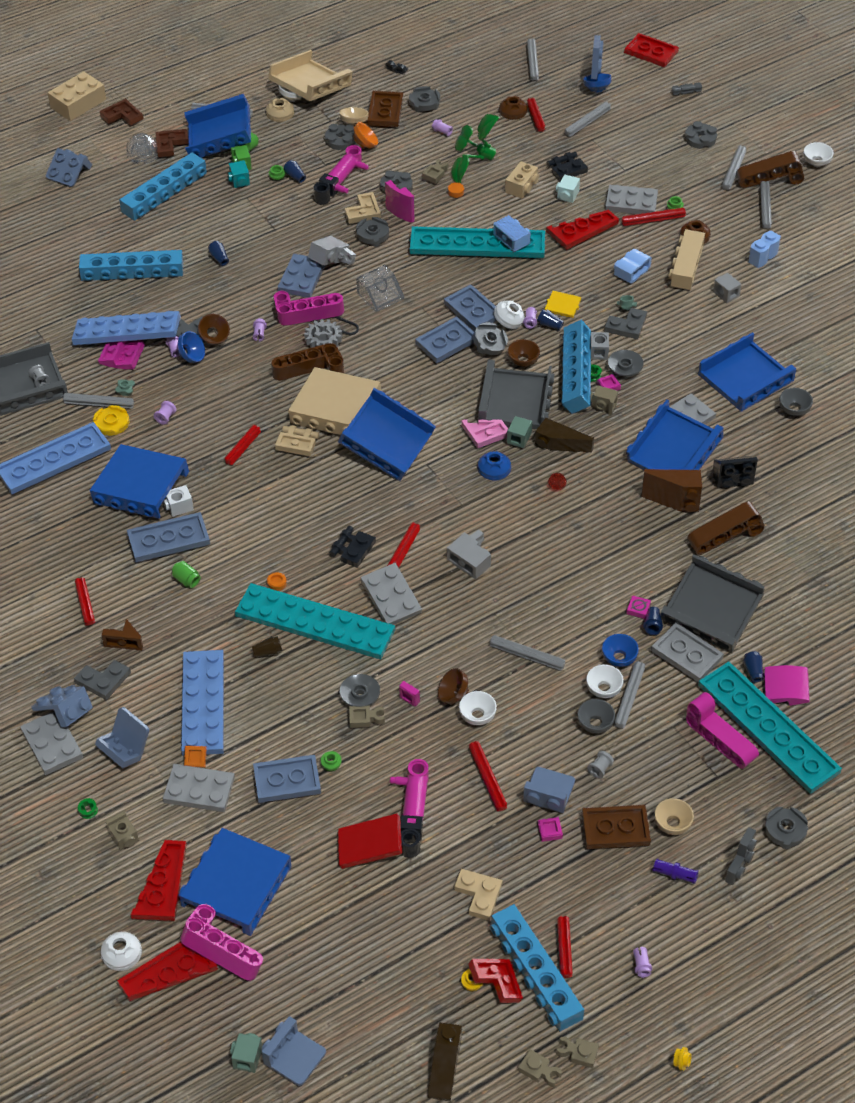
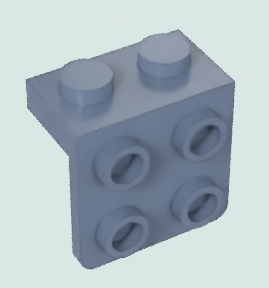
M57 148L46 173V178L73 187L82 167L90 170L92 163L83 154L77 155L68 149L62 150Z
M75 685L66 688L55 687L49 691L50 694L36 700L37 703L31 706L33 711L54 709L61 727H68L93 708L85 687H75Z
M121 707L118 709L112 732L97 738L95 745L120 767L124 768L141 761L149 728L125 707Z
M536 767L531 781H526L524 786L523 801L564 813L575 784V778L542 767Z
M290 1016L285 1022L282 1021L278 1025L275 1035L271 1040L268 1039L264 1043L261 1050L263 1063L298 1086H302L326 1055V1049L298 1031L297 1020Z

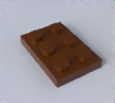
M372 91L367 125L399 127L404 92Z
M646 805L582 808L586 849L651 845Z

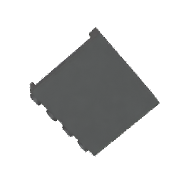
M49 342L0 355V416L62 399L64 393H68L65 380L61 377ZM35 365L43 366L44 373L50 378V383L36 387L34 379L29 376L30 368Z
M488 360L479 407V420H502L506 426H510L514 417L517 416L531 420L532 429H537L543 420L549 417V412H546V410H550L551 399H548V397H552L553 386H550V384H554L555 376L554 373H551L552 366H549L548 373L498 369L495 368V360Z
M693 554L692 563L668 605H664L661 610V619L672 625L678 623L697 637L732 653L762 600L765 587L756 580L751 581L745 578L741 573H733L721 564H714L703 556L698 557Z

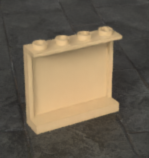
M312 50L271 64L269 68V80L309 101L350 86L353 73L349 69L337 73L311 60Z
M314 367L288 410L290 423L341 435L366 402L373 388L381 391V384L379 381Z

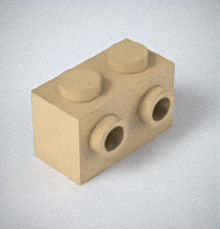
M520 161L505 180V193L523 199L530 192L531 187L539 180L538 167Z

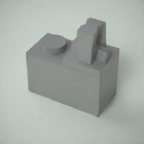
M328 236L311 242L308 258L322 265L333 262L336 264L339 262L353 264L356 254L349 249V244L333 236Z
M477 530L469 536L464 532L447 547V560L475 580L491 566V554L488 550L481 548V543L484 541V533Z

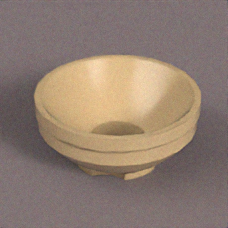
M276 98L266 107L267 117L275 122L287 121L294 116L295 112L293 104L284 98Z
M358 107L344 108L340 110V119L346 125L355 126L358 122L365 123L367 121L368 111Z
M676 798L666 799L656 807L655 822L667 834H683L690 829L693 823V810L683 800ZM673 818L678 820L679 825L672 827L668 825L667 821Z

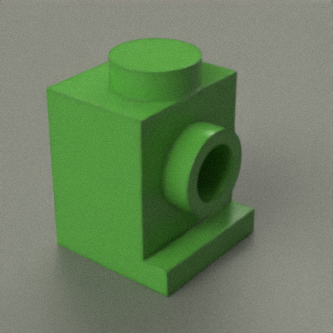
M247 145L232 147V162L244 160L247 169L252 170L251 157Z

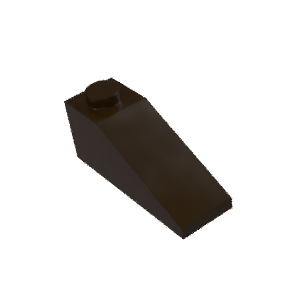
M545 418L535 431V444L551 451L592 453L594 437Z
M439 1022L428 1098L451 1102L462 1040V1025Z

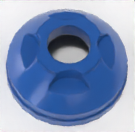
M601 73L598 74L597 79H591V75L583 78V82L591 92H602L610 85L611 75Z
M187 331L179 337L177 347L181 358L190 363L199 362L204 358L205 347L203 341L196 333Z
M488 452L482 455L478 461L479 474L488 480H501L510 474V459L501 452ZM491 457H497L500 460L498 462H492L489 459Z
M614 634L607 637L603 642V657L614 666H628L638 656V644L628 635ZM622 653L625 655V658L618 660L614 655Z

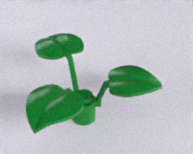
M486 114L481 119L477 128L479 132L477 137L483 144L478 145L469 140L473 133L471 126L465 125L461 129L460 135L455 142L456 150L462 151L468 142L477 147L478 155L463 154L462 158L458 157L455 160L451 169V176L456 183H461L462 177L469 165V158L492 160L495 157L496 149L491 147L484 139L500 118L499 116Z

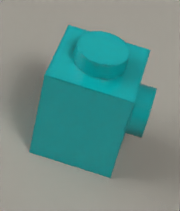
M245 161L229 163V172L227 174L229 182L233 183L234 188L250 185L249 171Z

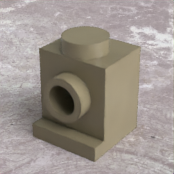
M597 386L595 392H592L590 395V402L593 403L592 408L609 412L608 415L612 416L618 401V391Z
M125 811L105 821L108 833L119 850L131 847L135 842L139 841L137 831L128 819Z

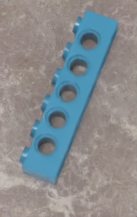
M194 153L185 156L119 199L121 212L132 220H137L207 174L205 160Z
M182 250L80 254L79 271L81 281L183 276L184 262Z
M582 319L564 327L563 386L561 402L563 407L568 409L571 414L590 406L591 330Z
M515 904L491 915L490 930L492 934L500 939L503 951L513 959L514 968L524 976V982L529 990L532 989L535 993L538 1005L541 1008H545L551 1025H556L559 1032L582 1021L584 1008ZM508 932H515L516 934L511 935ZM520 949H526V950H528V951H527V952H521V951H519V950H520ZM536 966V967H539V969L534 970V969H531L530 967ZM543 984H549V985H551V987L546 988V987H543L542 985H543ZM554 1002H561L563 1005L558 1006Z

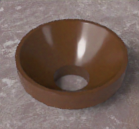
M509 96L500 103L499 113L506 119H521L527 114V104L518 96Z
M700 220L687 222L681 228L680 236H683L685 229L705 233L704 244L710 240V228ZM692 226H698L701 228L695 229Z
M205 315L198 324L200 338L209 345H219L229 336V324L221 315ZM215 329L217 336L210 337L207 330Z
M516 340L508 347L510 361L518 366L527 367L539 359L540 348L531 340ZM526 357L528 360L520 361L519 358Z
M458 668L449 670L440 681L438 687L439 699L447 704L459 702L469 692L468 677L465 672Z

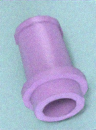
M440 119L434 120L432 124L435 132L439 131L446 136H450L453 131L452 126L443 123Z
M534 307L526 309V317L523 320L524 325L529 329L537 325V310Z
M259 318L253 322V339L257 341V336H259V341L264 340V330L267 327L265 320Z
M177 336L168 337L166 340V344L169 346L171 356L173 357L180 356L178 354L179 338Z
M640 947L642 954L640 955L638 948H635L633 950L636 963L635 972L639 977H648L651 975L653 968L649 964L647 949Z

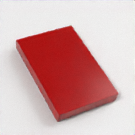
M638 33L624 48L625 54L664 68L679 52L678 46Z
M396 813L338 828L339 866L344 869L402 854L400 816Z

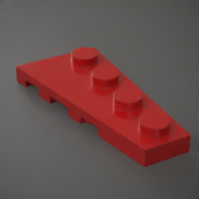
M610 210L591 214L589 218H576L571 223H566L565 221L559 223V226L552 227V225L547 226L546 232L567 250L619 224V218Z
M164 840L154 862V868L149 873L146 880L147 883L138 897V903L131 912V919L175 921L187 847L186 841Z
M180 941L120 978L117 982L128 1000L132 1001L216 971L218 966L215 962L188 948Z

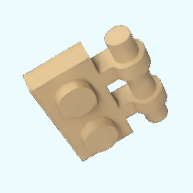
M293 425L290 427L283 426V430L280 432L275 444V449L311 457L316 439L319 438V432L313 431L310 428L306 430L300 429Z

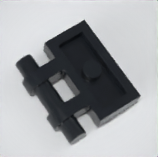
M567 152L563 156H555L551 160L546 161L548 167L554 166L552 167V174L559 182H561L564 175L576 177L588 172V167L581 158L575 159L578 157L576 152Z
M348 526L342 530L339 535L340 538L332 544L329 554L332 557L340 554L341 562L358 568L376 543V537L358 531L356 535H352L354 528ZM345 542L350 543L348 547L343 546Z

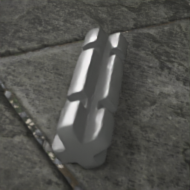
M700 82L694 83V85L693 83L683 84L680 87L676 85L672 86L671 91L673 95L693 93L694 91L701 92L702 85Z

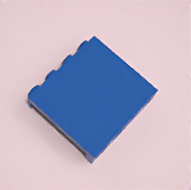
M244 94L185 112L189 129V146L185 147L188 155L194 153L201 158L251 142L250 106Z
M753 332L743 336L740 340L728 345L721 351H717L707 359H703L699 364L698 375L741 412L793 382L796 368L792 364L784 368L753 342Z
M373 388L359 412L342 432L338 443L401 481L431 437L436 426L429 420H425L417 415L413 410H409L401 405L400 402L393 400L384 392Z
M666 399L663 405H659L654 417L649 418L645 429L638 433L635 442L628 446L626 450L627 460L643 470H700L723 439V427L717 424L713 429L669 407V400Z
M120 444L90 489L93 503L160 519V505L180 475L186 477L189 473L187 461L185 458Z
M221 828L220 832L213 836L208 851H204L198 867L192 870L188 883L182 886L179 892L181 906L185 908L187 903L196 907L201 904H207L215 910V915L242 926L243 933L251 936L292 867L291 857L266 845Z

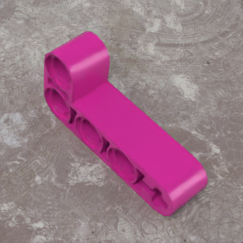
M278 291L274 294L278 322L283 326L336 317L344 313L343 296L339 293L290 301L289 294L286 291Z
M703 692L688 704L687 723L737 767L744 769L759 756L758 749L714 712L715 700L709 693Z
M207 904L199 905L185 923L180 937L181 942L245 980H254L263 962L262 955L213 927L211 924L215 916V910Z

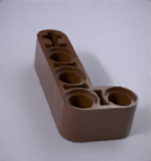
M789 151L742 166L736 171L739 185L742 188H749L761 184L762 181H771L787 175L790 182L794 185L804 181L802 165L798 153L795 151Z
M333 343L279 356L271 362L272 376L278 381L311 373L314 367L344 374L343 357L338 347Z
M747 501L695 529L688 535L687 540L695 552L701 555L746 530L752 537L761 534L764 530V523L752 502Z

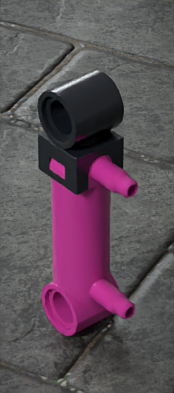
M348 146L345 150L346 154L328 174L324 173L319 182L314 185V201L317 204H328L330 196L334 197L338 192L348 193L349 189L340 184L354 168L368 170L369 165L362 162V152L359 146Z
M414 759L409 763L407 777H390V783L406 785L400 825L401 855L407 858L416 857L421 850L420 841H422L423 818L429 780L428 764L422 759Z

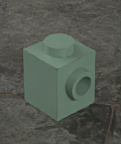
M515 416L507 431V444L524 448L532 434V421Z
M239 1033L237 1041H233L230 1050L233 1069L256 1073L263 1047L260 1037L252 1033Z

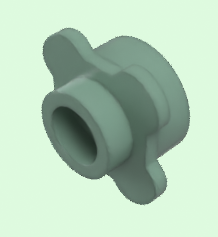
M624 295L620 297L617 305H620L624 310H630V308L637 306V302H634L633 296Z
M118 380V387L115 388V391L122 396L131 395L135 382L133 380Z

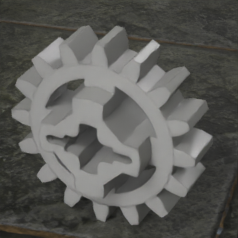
M323 319L320 322L315 320L314 325L308 324V328H305L304 333L306 345H310V348L333 343L338 347V343L342 342L340 325L336 326V322L330 323L329 319L326 322Z

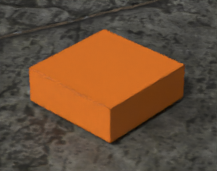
M185 746L184 765L206 767L207 746Z

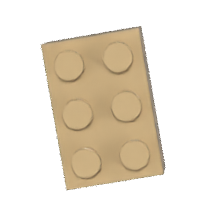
M83 71L49 91L48 98L51 109L72 121L105 101L106 94L104 84Z

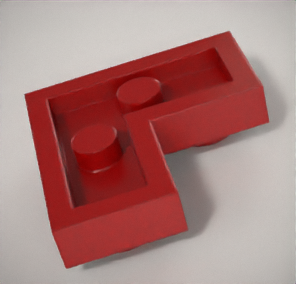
M472 959L468 963L474 983H494L500 1003H519L523 999L510 959Z

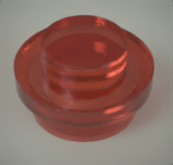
M554 473L548 479L549 487L554 490H562L566 487L567 480L561 473Z

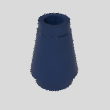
M289 160L285 163L283 167L285 174L299 183L305 181L306 175L296 161Z
M219 241L212 242L208 246L209 254L221 266L227 265L229 259L224 245Z
M543 309L537 319L540 325L559 331L564 324L563 320L548 309Z
M650 607L648 609L643 625L646 633L649 635H657L663 629L660 610L657 607Z
M757 651L746 653L743 663L751 681L754 683L761 682L763 680V657Z

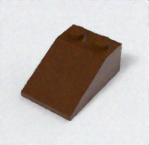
M644 469L641 497L680 512H699L702 493L701 470Z

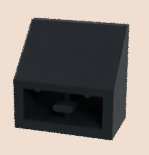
M743 456L715 459L712 473L716 487L729 488L753 485L758 462L757 457Z

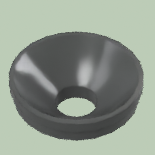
M789 388L781 393L779 404L786 413L791 416H799L810 411L813 398L804 389ZM791 406H797V407H799L800 409H799V410H792L790 407H791Z
M591 699L579 707L578 721L581 727L588 732H606L615 721V711L608 702L600 699ZM599 719L602 723L599 726H594L590 723V720Z

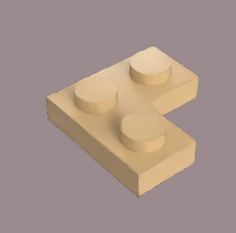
M373 192L357 195L359 206L345 208L349 224L360 222L365 218L367 220H372V217L381 218V212Z
M461 869L455 884V891L474 896L469 909L470 916L490 921L503 880Z

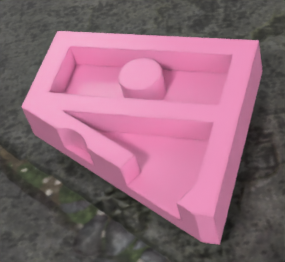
M462 420L461 426L477 449L507 438L508 428L502 420H478V423H467V420Z

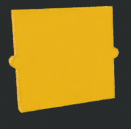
M552 291L550 298L547 299V305L544 310L548 309L553 314L574 318L576 311L579 310L581 297Z

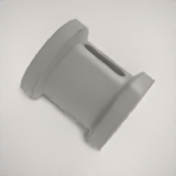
M35 365L30 368L29 376L34 379L36 387L50 383V378L44 373L43 366Z
M599 751L597 758L588 765L587 769L592 776L601 779L605 775V770L608 766L613 765L614 759L609 753Z

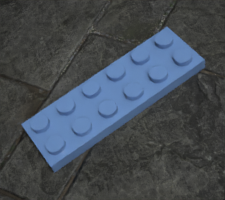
M151 312L148 314L78 319L72 336L73 345L176 337L181 317L180 312Z
M92 422L1 463L0 479L9 492L14 494L111 450V445L96 424Z
M223 650L183 652L182 756H185V746H207L206 755L224 754Z

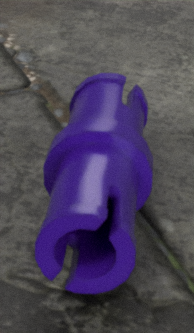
M656 859L653 872L671 876L673 880L681 879L693 884L696 883L697 874L699 873L698 870L680 866V863L672 864Z

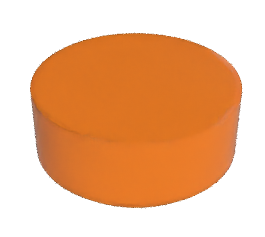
M461 183L450 184L448 186L449 196L453 198L463 196L464 186Z
M280 572L270 574L267 578L268 588L277 591L283 590L287 585L286 576Z

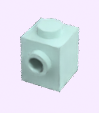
M564 175L561 182H558L556 186V192H558L557 199L573 203L579 192L580 178Z

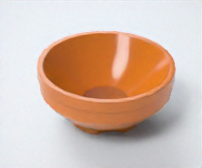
M358 122L354 126L353 137L358 145L362 148H373L378 144L376 135L366 124Z

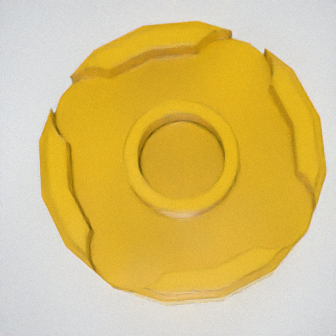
M110 405L105 409H99L93 417V422L102 434L107 436L118 435L124 432L130 423L127 411L120 406Z

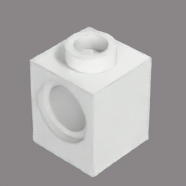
M186 485L171 489L163 501L166 511L170 510L172 517L194 510L192 497Z

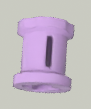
M163 401L159 411L154 413V419L162 425L167 424L169 417L175 414L176 407L169 401Z

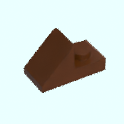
M127 619L125 620L123 631L103 629L101 636L104 647L143 651L142 637Z

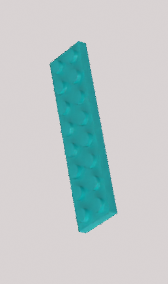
M412 226L410 254L544 258L545 230H529L531 233L530 244L513 252L500 239L498 240V237L494 236L493 229Z
M250 583L235 610L236 617L380 660L395 632V625Z
M729 661L699 680L698 686L704 692L709 693L715 702L810 794L841 773L842 768Z

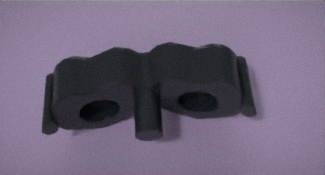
M392 60L385 64L386 68L390 71H395L402 75L408 71L405 65L400 63L396 65Z

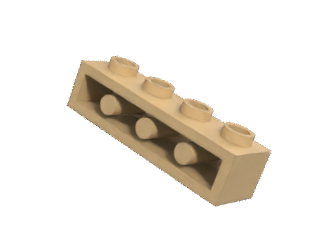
M685 229L684 235L680 236V247L677 246L675 254L677 258H674L672 268L674 269H670L669 272L671 287L691 290L704 246L705 233Z

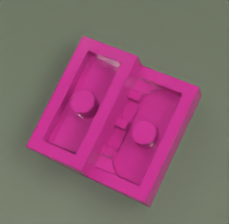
M391 180L385 182L386 209L402 220L411 223L415 222L414 195L406 187L399 189Z
M143 340L106 342L98 362L101 365L112 368L135 369L145 344Z
M792 665L765 667L766 697L773 703L788 701L790 706L809 703L808 668Z

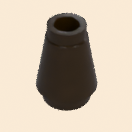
M271 636L252 646L255 658L278 655V652L283 651L278 636Z

